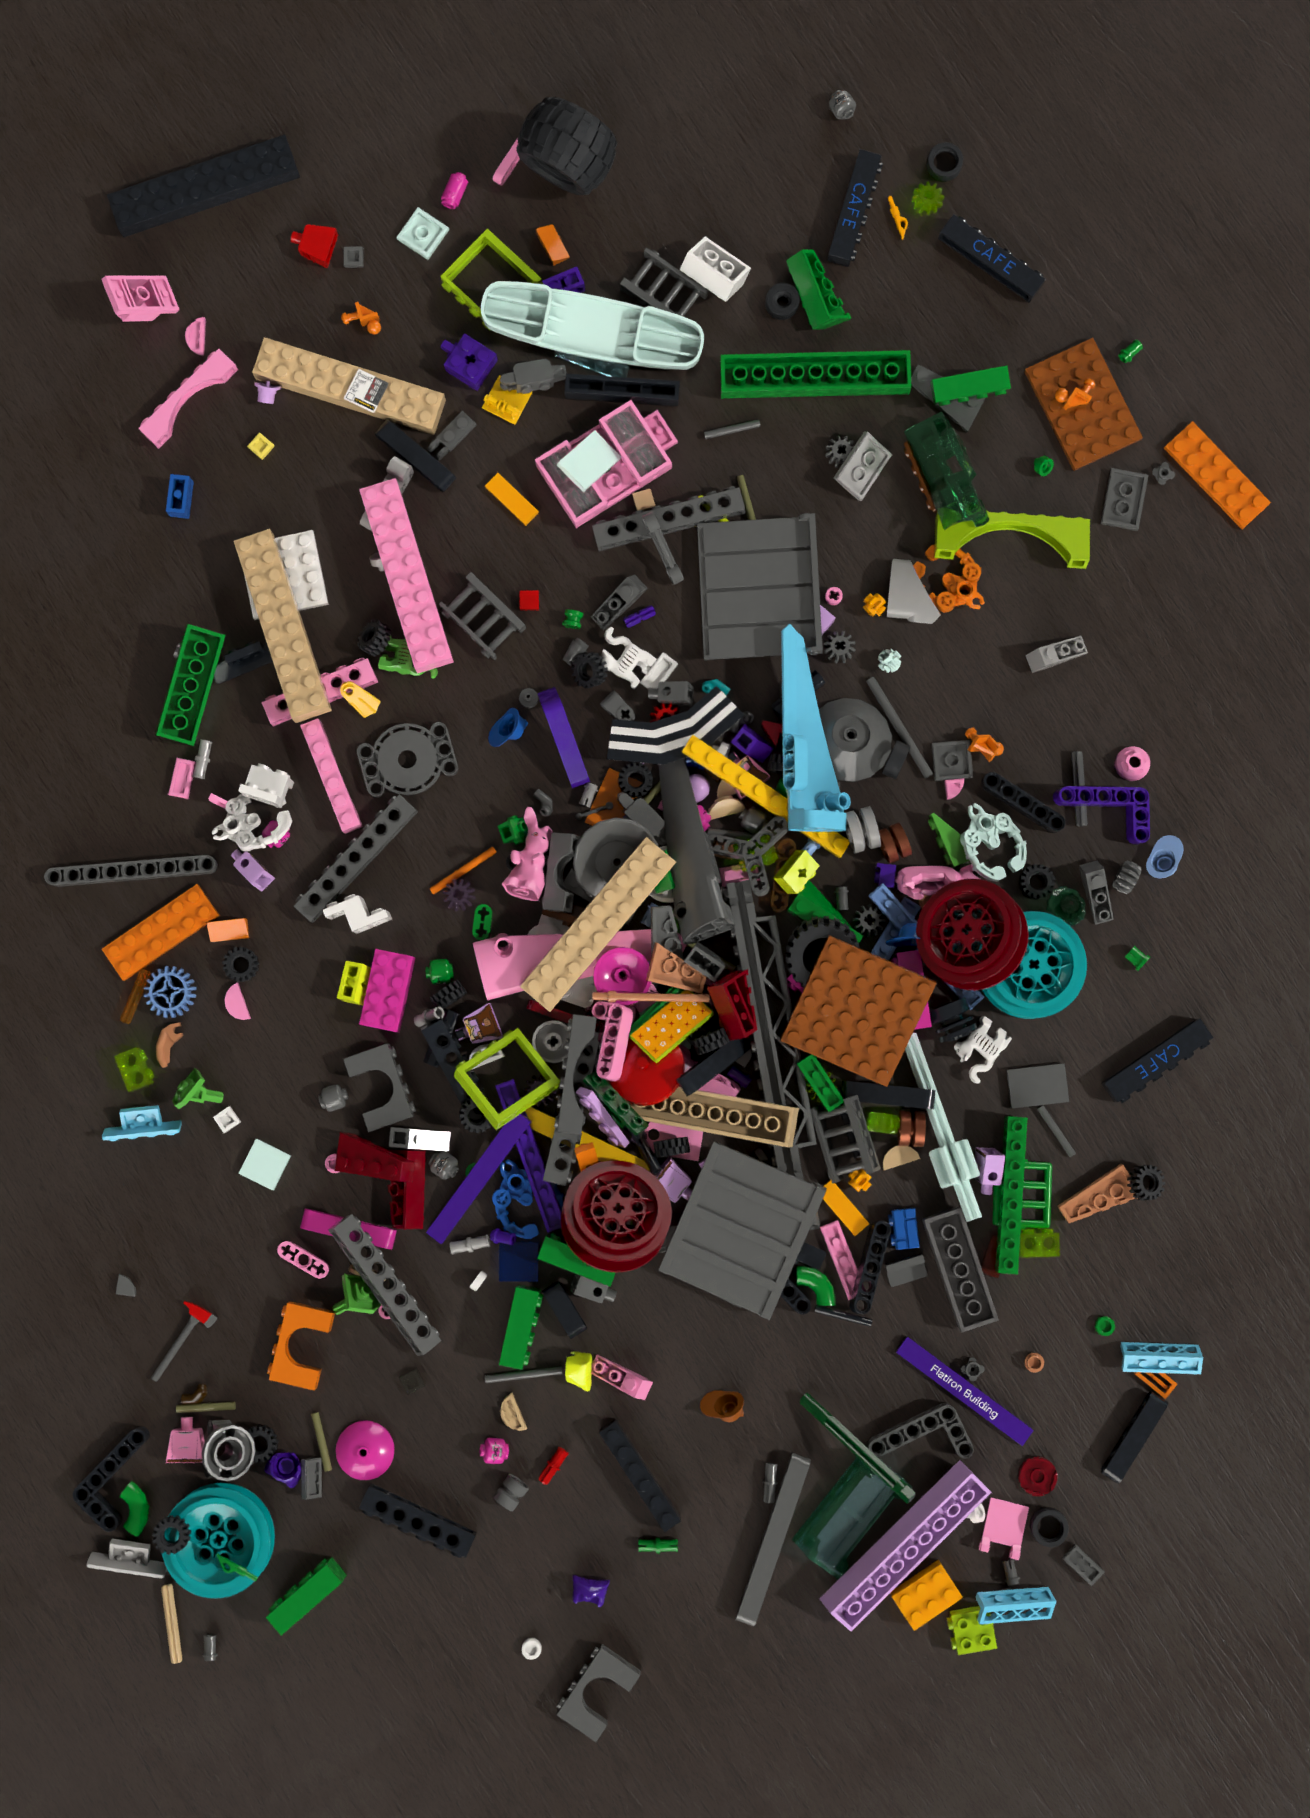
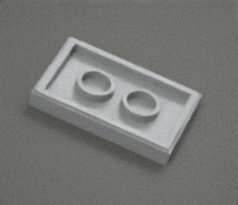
M864 431L834 476V479L857 500L862 501L892 454L869 432Z

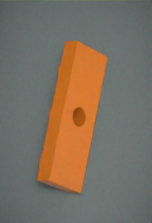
M593 1142L581 1144L574 1149L580 1172L591 1165L599 1163Z

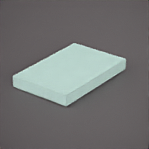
M594 430L557 463V466L585 492L621 459V456Z

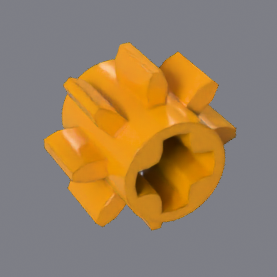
M870 593L863 601L865 603L863 606L864 610L872 617L875 614L880 616L886 609L884 606L886 601L878 593L874 596Z
M863 1169L850 1172L848 1175L851 1178L848 1183L857 1192L861 1189L866 1191L872 1185L868 1182L871 1176L866 1174Z

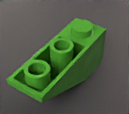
M932 813L929 816L928 823L932 831H936L938 836L936 841L939 848L943 847L945 852L943 857L946 864L954 868L970 861L966 859L964 847L961 845V834L935 813Z

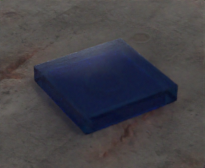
M499 1242V1282H538L537 1258L539 1242H515L514 1245Z

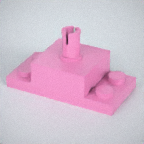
M105 276L101 279L113 310L122 321H153L160 314L176 313L180 310L166 276Z

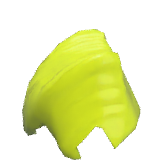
M572 1351L571 1354L575 1356L566 1358L565 1379L567 1382L588 1392L591 1389L592 1355L590 1353Z

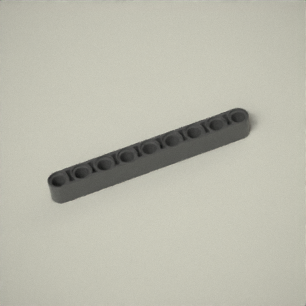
M209 855L57 867L48 869L44 874V879L52 886L61 887L204 875L216 872L218 861ZM206 860L212 861L210 869L204 868ZM192 861L193 868L190 871H186L185 864ZM173 863V871L167 873V864ZM153 864L155 870L152 874H148L147 867ZM134 866L136 871L132 876H129L128 869ZM111 868L116 869V875L114 877L109 876V870ZM96 869L97 876L91 879L90 872ZM77 871L78 877L72 881L71 873ZM57 872L59 879L53 882L51 879L52 875Z
M792 1453L736 1613L735 1620L751 1626L756 1624L810 1466L811 1459L795 1453Z

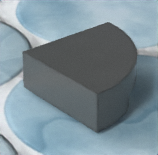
M119 1274L116 1294L136 1297L137 1292L133 1282L127 1276Z

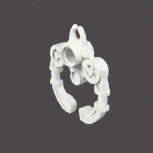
M240 794L238 797L232 798L227 802V816L223 824L213 829V839L224 840L229 838L236 842L239 848L245 852L266 848L268 844L278 843L291 826L292 818L289 811L279 812L277 815L278 827L271 831V835L265 838L262 835L255 837L251 831L260 825L261 819L256 813L245 814V805L252 803L251 798ZM218 830H223L221 836L215 835Z

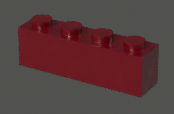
M388 1150L415 1162L412 1182L390 1180V1185H387L388 1193L392 1196V1201L390 1202L392 1227L396 1229H423L426 1151Z

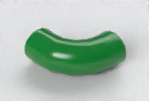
M796 1266L797 1286L803 1285L811 1288L816 1295V1305H836L834 1288L826 1275L815 1268Z
M131 1481L120 1495V1498L128 1504L130 1510L128 1519L123 1524V1527L129 1533L138 1537L148 1521L149 1504L145 1493L136 1483Z

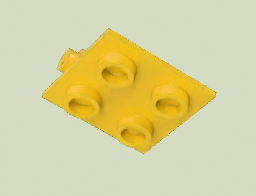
M499 375L490 393L486 394L482 409L516 425L532 392L523 394L516 393V390H502L500 387L501 376Z

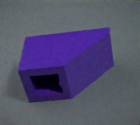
M746 724L731 741L743 753L762 763L775 748Z

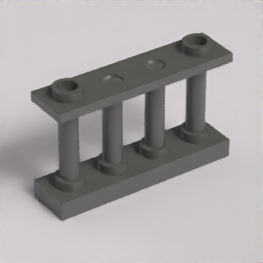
M648 248L644 250V257L647 260L634 278L627 280L624 277L620 283V290L644 307L652 306L671 313L674 312L669 309V304L683 285H685L693 292L680 310L674 313L682 317L685 316L698 296L706 299L708 293L707 288H704L698 282L696 283L666 262L657 251L649 250ZM655 264L662 271L649 289L643 291L639 288L638 284L650 267ZM669 274L678 281L664 300L659 302L654 298V293Z
M470 572L466 576L467 587L448 606L441 601L439 603L440 612L446 619L451 618L482 648L480 651L486 658L491 657L495 660L497 657L493 651L513 631L518 630L522 633L526 626ZM478 591L482 595L480 597L481 600L460 620L453 611L472 592ZM491 604L495 608L494 613L473 633L466 625L485 605ZM504 617L508 621V626L487 646L480 637L499 618L502 619Z
M858 1095L843 1099L844 1105L836 1107L830 1112L827 1110L822 1111L821 1106L811 1109L813 1124L828 1168L827 1174L832 1184L843 1180L842 1174L864 1169L866 1174H870L881 1169ZM843 1113L848 1114L849 1124L827 1129L825 1118ZM851 1131L854 1133L855 1143L833 1148L830 1137ZM855 1150L860 1151L862 1158L860 1162L839 1167L836 1156Z

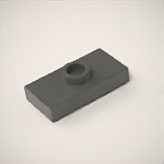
M321 1457L301 1459L302 1499L304 1500L322 1497Z
M1076 1544L1062 1557L1091 1586L1105 1573Z

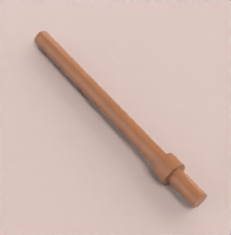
M608 991V993L592 992V1000H608V1002H709V995L616 993V991Z

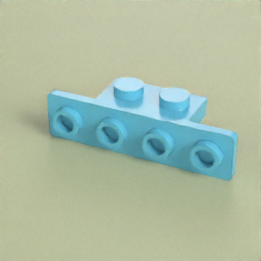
M159 1105L120 1109L119 1114L122 1126L105 1128L102 1140L116 1141L122 1138L136 1139L142 1136L174 1135L180 1132L182 1123L181 1120L162 1122Z

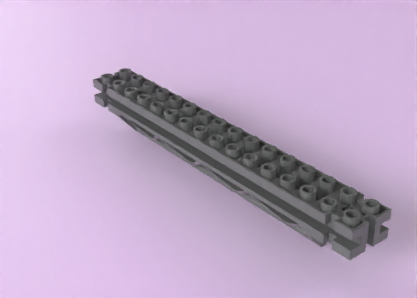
M750 880L727 883L726 888L723 889L724 901L729 903L735 927L730 929L731 939H735L736 943L733 946L734 957L739 960V965L736 966L737 971L748 969L749 975H746L748 987H751L752 992L749 994L751 1006L754 1005L758 1029L752 1033L753 1041H750L751 1052L756 1054V1060L753 1061L755 1072H759L760 1077L757 1080L758 1091L763 1093V1098L760 1101L786 1106L785 1094L803 1111L804 1116L794 1134L792 1147L768 1144V1147L773 1149L774 1155L770 1156L772 1167L804 1180L798 1148L816 1145L817 1143L805 1077L796 1065L801 1060L800 1049L793 1046L790 1048L786 1043L780 1041L781 1038L775 1033L784 1013L786 1014L787 1023L793 1013L776 916L756 918ZM769 921L772 939L758 923ZM755 931L773 946L774 950L763 973ZM774 957L776 959L782 994L765 978ZM765 985L783 1001V1008L773 1028ZM775 1040L793 1056V1063L783 1083ZM794 1068L796 1070L802 1105L785 1089ZM805 1124L808 1142L796 1143Z

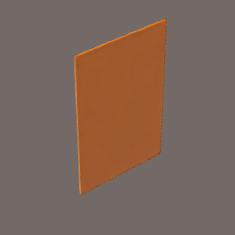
M611 768L608 769L590 810L605 806L607 802H611L613 808L588 815L585 823L593 826L599 821L611 818L624 819L623 816L625 814L622 812L624 808L616 798L620 792L622 793L618 784L620 772ZM628 777V783L632 787H639L642 782Z

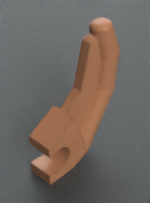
M180 1022L170 1024L160 1032L156 1044V1058L162 1068L167 1067V1064L170 1063V1048L183 1037V1033H175V1028L181 1026Z

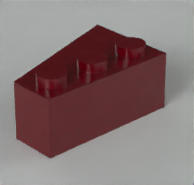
M748 969L733 971L707 987L729 1041L746 1038L758 1030L754 1005L751 1006L749 994L752 992L751 987H748L746 975H749Z

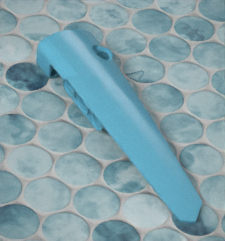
M788 624L781 630L783 785L788 791V830L804 832L847 831V814L844 813V810L850 806V797L845 792L840 793L819 714L804 638L791 624Z

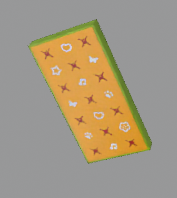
M683 990L680 994H694V993H693L692 991H689V990ZM669 1002L630 1035V1039L655 1063H658L714 1015V1012L703 1002Z

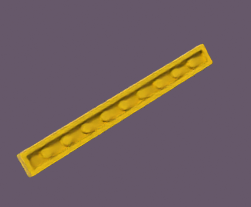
M692 735L681 751L682 753L777 817L785 818L788 824V799L696 736ZM799 831L838 858L842 857L850 844L848 839L837 832Z

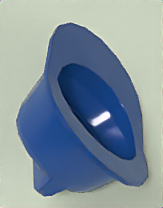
M510 708L491 728L488 737L491 746L498 747L507 740H517L522 736L528 722L519 716L516 708Z
M917 923L904 925L900 929L898 937L887 940L885 942L886 945L893 947H917L916 939H921L916 934Z

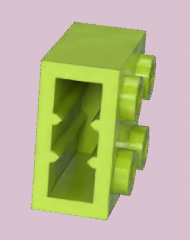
M980 1606L949 1611L950 1617L947 1618L949 1630L953 1631V1637L950 1638L952 1650L956 1649L958 1655L997 1649L993 1623L979 1624L977 1621L981 1609ZM991 1612L986 1613V1616L991 1615Z

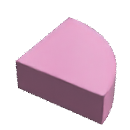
M964 778L944 781L946 800L952 799L960 793L964 786Z
M211 793L208 798L209 801L226 809L228 801Z

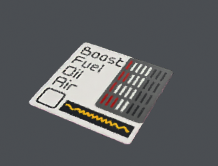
M358 369L344 399L374 413L389 383Z

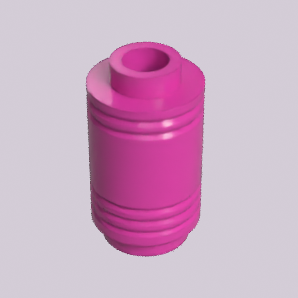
M456 172L450 175L441 197V203L445 207L455 209L459 206L468 184L464 174Z

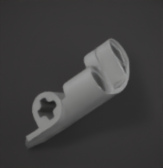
M893 559L887 617L907 619V621L933 624L941 614L924 588L911 560Z

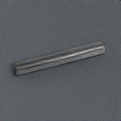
M1074 751L1071 753L1073 786H1085L1083 753L1081 751ZM1081 792L1080 798L1084 801L1085 795ZM1075 806L1076 825L1079 827L1087 826L1088 824L1086 806Z

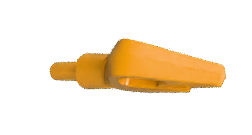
M889 196L890 212L903 240L908 221L900 216L898 206H895L892 196ZM901 222L905 223L904 229L901 227Z

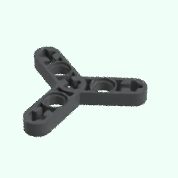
M778 816L773 818L749 841L717 834L710 835L709 839L711 843L718 841L719 845L712 847L714 854L745 861L754 894L764 896L769 892L770 888L762 855L787 833L788 824L785 818ZM777 823H778L779 825L782 824L783 828L780 829V828L778 827V828L776 829V824H777ZM764 835L771 837L768 843L760 842V838ZM732 844L738 845V849L735 852H729L728 847ZM748 850H751V851L754 850V851H755V854H754V855L749 854V853H748ZM754 865H759L761 870L758 873H752L751 868ZM760 878L762 885H764L762 890H759L756 879Z

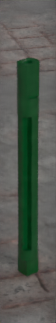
M809 1393L802 1396L800 1404L907 1504L914 1498L916 1493Z

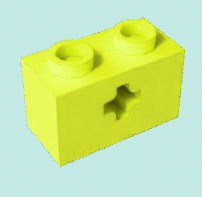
M795 850L773 879L787 894H798L805 888L806 882L815 876L816 870L820 865L806 850Z
M346 961L337 999L347 1003L363 1005L371 967L361 963Z

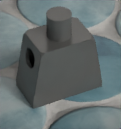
M688 681L659 682L658 688H649L648 690L649 699H658L660 703H664L667 706L672 704V706L693 707L694 687Z
M699 942L695 944L684 962L712 981H715L725 968L721 958Z
M576 1273L569 1288L573 1294L601 1304L604 1299L613 1302L617 1291L609 1289V1286ZM596 1287L599 1288L597 1292H593Z

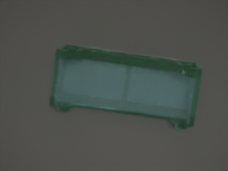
M856 1457L792 1540L810 1560L839 1580L848 1570L846 1558L893 1498H902ZM890 1468L901 1480H903L910 1488H912V1486L903 1477H901L892 1468Z

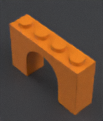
M290 1301L282 1309L281 1316L284 1319L277 1329L279 1340L278 1344L275 1343L273 1346L272 1355L275 1356L273 1363L270 1362L267 1374H270L269 1380L316 1390L322 1369L296 1362L289 1353L288 1342L292 1333L300 1328H310L329 1333L335 1313L334 1311Z

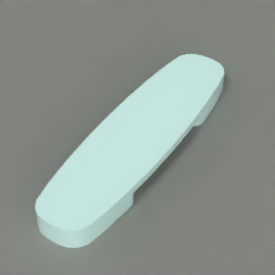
M497 281L490 284L484 292L481 303V316L484 324L490 330L513 339L563 353L612 363L674 370H687L694 367L702 353L704 333L695 321L652 306L644 308L604 297L552 289L544 284Z

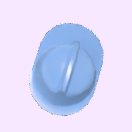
M1167 835L1156 842L1146 863L1147 871L1151 876L1161 879L1175 873L1184 851L1183 844L1179 838Z

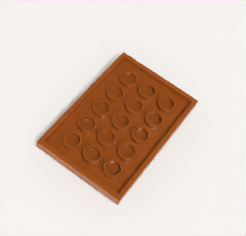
M1094 338L1025 369L1024 372L1073 471L1142 440L1143 437ZM1090 378L1094 380L1095 386L1088 392L1092 396L1088 405L1083 404L1065 410L1063 408L1066 402L1060 403L1055 399V393L1060 388L1068 390L1069 396H1071L1076 387L1080 390L1083 388L1085 379Z

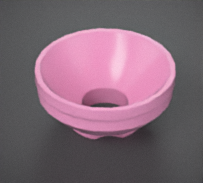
M1135 746L1126 747L1116 756L1115 768L1118 775L1123 779L1137 781L1148 773L1150 759L1143 749ZM1131 757H1137L1140 760L1139 767L1134 768L1130 765L1129 760Z

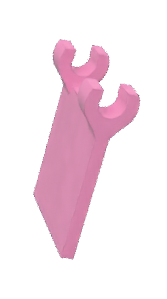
M990 1497L978 1550L989 1552L990 1541L1011 1546L1009 1558L1019 1560L1029 1507Z

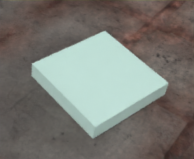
M418 207L398 234L397 240L428 260L449 231V227Z
M255 1139L238 1174L274 1191L291 1155L259 1139Z

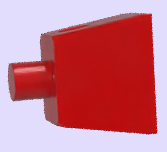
M307 224L303 234L295 231L292 232L291 242L299 244L298 250L301 256L328 268L338 233L336 228Z

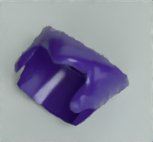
M292 1452L276 1453L269 1459L264 1468L265 1473L289 1488H294L301 1478V1464L298 1457Z
M573 1574V1602L575 1604L581 1601L592 1602L601 1607L605 1601L610 1580H593L581 1578Z

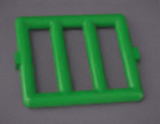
M1025 1159V1169L1044 1170V1181H1024L1023 1188L1044 1189L1043 1201L1023 1200L1022 1208L1043 1209V1220L1021 1219V1229L1026 1227L1049 1228L1051 1222L1052 1164L1050 1162H1033ZM994 1185L992 1223L994 1226H998L1000 1185Z

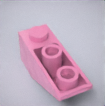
M596 1355L592 1363L591 1374L634 1398L646 1399L653 1384L652 1381L600 1355Z

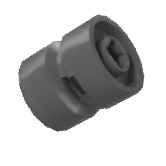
M509 1473L503 1482L504 1487H499L493 1498L504 1508L513 1512L519 1504L518 1498L523 1497L529 1490V1487L518 1477Z

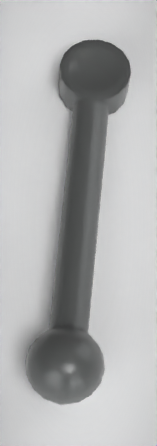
M607 802L605 806L582 814L577 813L575 818L576 820H581L582 817L605 809L611 810L613 804Z

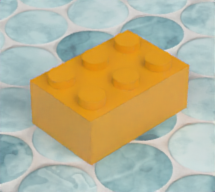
M939 1560L905 1581L890 1593L914 1631L963 1598Z

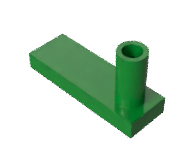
M809 1054L796 1063L828 1112L844 1103L842 1096L814 1055Z

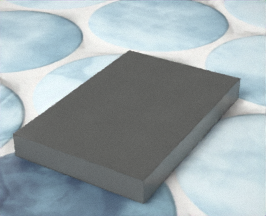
M1115 468L1110 469L1100 524L1133 531L1139 530L1148 481L1147 474Z
M1065 1063L1006 1070L1011 1108L1069 1102Z

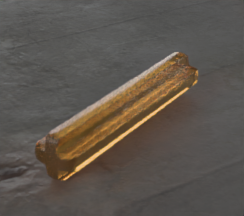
M145 969L140 970L120 1017L121 1022L131 1023L144 992V986L147 984L146 980L149 979L151 972Z

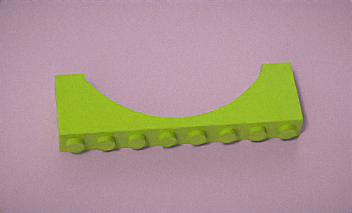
M950 508L938 509L934 558L954 559L955 553L964 544L979 535L991 531L1014 530L1031 534L1048 543L1063 557L1067 563V568L1086 569L1090 560V519L1082 517L1065 518L1064 516L1051 517L1042 514L994 513L985 510H952Z

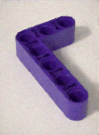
M553 687L537 693L572 789L590 782L556 688Z
M1066 786L1057 789L1053 794V801L1060 806L1126 807V836L1129 843L1136 845L1144 843L1150 838L1149 793L1144 788ZM1062 792H1065L1067 795L1066 801L1062 798ZM1081 792L1085 795L1084 801L1080 798ZM1099 792L1103 794V801L1098 797ZM1117 793H1120L1121 801L1117 799ZM1135 793L1140 796L1139 802L1135 799ZM1136 812L1140 814V820L1136 819ZM1136 831L1141 835L1140 840L1136 837Z

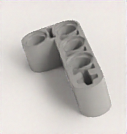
M394 456L387 466L386 471L388 474L384 481L396 478L402 494L413 476V468ZM365 511L361 517L360 525L372 531Z

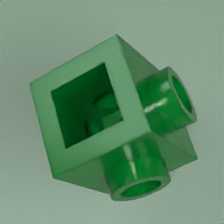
M515 815L498 825L504 844L510 842L520 844L525 842L528 827L524 817L518 818Z

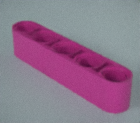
M304 1209L300 1228L332 1236L328 1229L344 1217ZM360 1221L363 1231L369 1233L372 1237L374 1246L393 1249L397 1230ZM352 1231L349 1234L351 1241L356 1239V1235Z

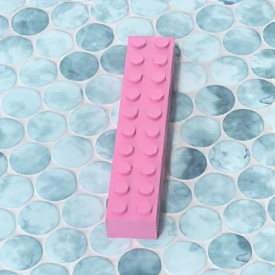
M396 478L359 489L417 674L453 663L447 638Z

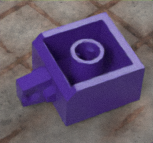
M465 333L458 343L455 342L454 345L447 340H444L441 344V349L448 353V359L444 363L445 370L478 391L498 361L496 353Z

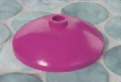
M613 948L604 953L595 965L593 973L595 987L598 992L647 993L651 985V981L646 980L649 963L640 952L632 948ZM619 972H625V977L619 978ZM616 1001L611 1003L630 1005L637 1001Z
M358 1421L349 1425L341 1433L336 1444V1457L341 1469L350 1477L358 1480H371L381 1476L389 1468L394 1458L395 1448L390 1433L382 1425L373 1421ZM365 1449L367 1455L362 1456L360 1450Z

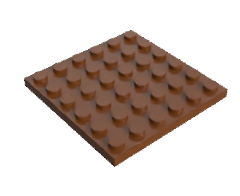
M828 935L780 1041L887 1087L936 986V981Z

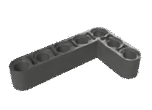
M941 1403L871 1437L867 1442V1448L874 1455L880 1457L943 1426L959 1457L967 1459L974 1452L973 1445L955 1408L949 1403ZM950 1408L951 1415L943 1417V1409ZM933 1417V1424L926 1426L924 1424L925 1418ZM915 1425L916 1432L908 1434V1426ZM953 1426L960 1427V1432L957 1435L950 1433ZM898 1434V1441L891 1443L889 1441L890 1435ZM874 1442L881 1443V1449L879 1451H873L871 1449V1446ZM962 1444H968L969 1448L965 1453L959 1452V1447Z

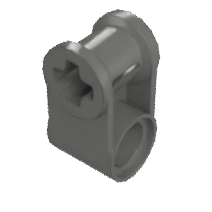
M614 690L600 703L617 720L635 721V714L632 708ZM623 713H625V714H628V713H629L630 718H629V719H627V718H624V719H623L622 714H623Z

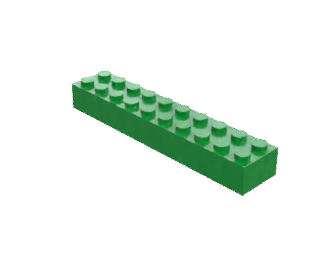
M910 350L727 354L720 357L721 399L909 394L912 388Z

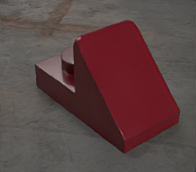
M763 720L761 727L776 749L779 735H783L782 724Z

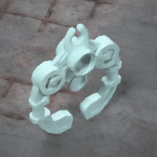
M976 803L973 804V807L971 805L968 806L971 822L968 830L961 834L960 842L964 847L966 859H969L973 866L972 870L990 881L997 882L1006 877L1003 867L996 866L989 869L985 866L984 862L980 864L976 857L979 854L976 851V847L981 841L987 848L993 850L1000 845L998 833L1002 834L1005 832L1009 838L1013 837L1017 844L1014 846L1016 856L1011 858L1007 865L1013 873L1022 869L1026 862L1027 842L1023 841L1020 835L1021 831L1012 822L1009 815L1000 813L995 816L985 813L983 808ZM973 807L978 809L977 815L972 812Z

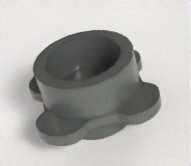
M1163 462L1159 468H1154L1152 471L1155 479L1161 485L1175 477V473L1170 470L1169 464Z
M971 1357L968 1359V1363L961 1367V1372L967 1374L970 1381H976L977 1377L984 1372V1366L979 1365L976 1359Z

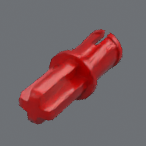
M558 1447L551 1460L547 1461V1466L538 1477V1480L547 1485L554 1474L560 1471L559 1467L569 1453L565 1449Z

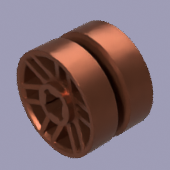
M899 822L889 826V831L886 828L879 830L880 848L889 864L899 860L898 853L902 858L912 855L910 843Z
M899 1111L898 1146H909L912 1138L913 1147H923L926 1131L925 1112L914 1111L911 1119L910 1111Z

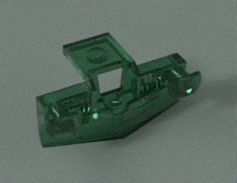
M940 412L904 431L929 486L943 529L946 530L950 526L963 521L972 520L976 527L983 526L989 522L988 513L982 500L979 499L972 482L976 476L975 469L971 464L963 441L952 428L945 415ZM954 455L963 469L956 473L952 472L948 463V459Z

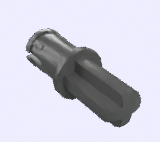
M765 1463V1480L762 1481L764 1483L763 1501L765 1503H774L775 1489L778 1484L776 1481L778 1464Z

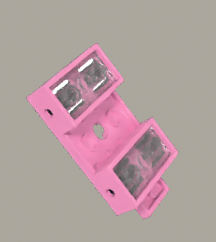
M632 400L599 419V425L570 443L566 440L535 459V464L574 526L578 528L672 469V462L665 451L677 444L678 441L658 410L643 418ZM596 430L621 456V459L611 467L608 473L602 475L583 492L557 466V463Z

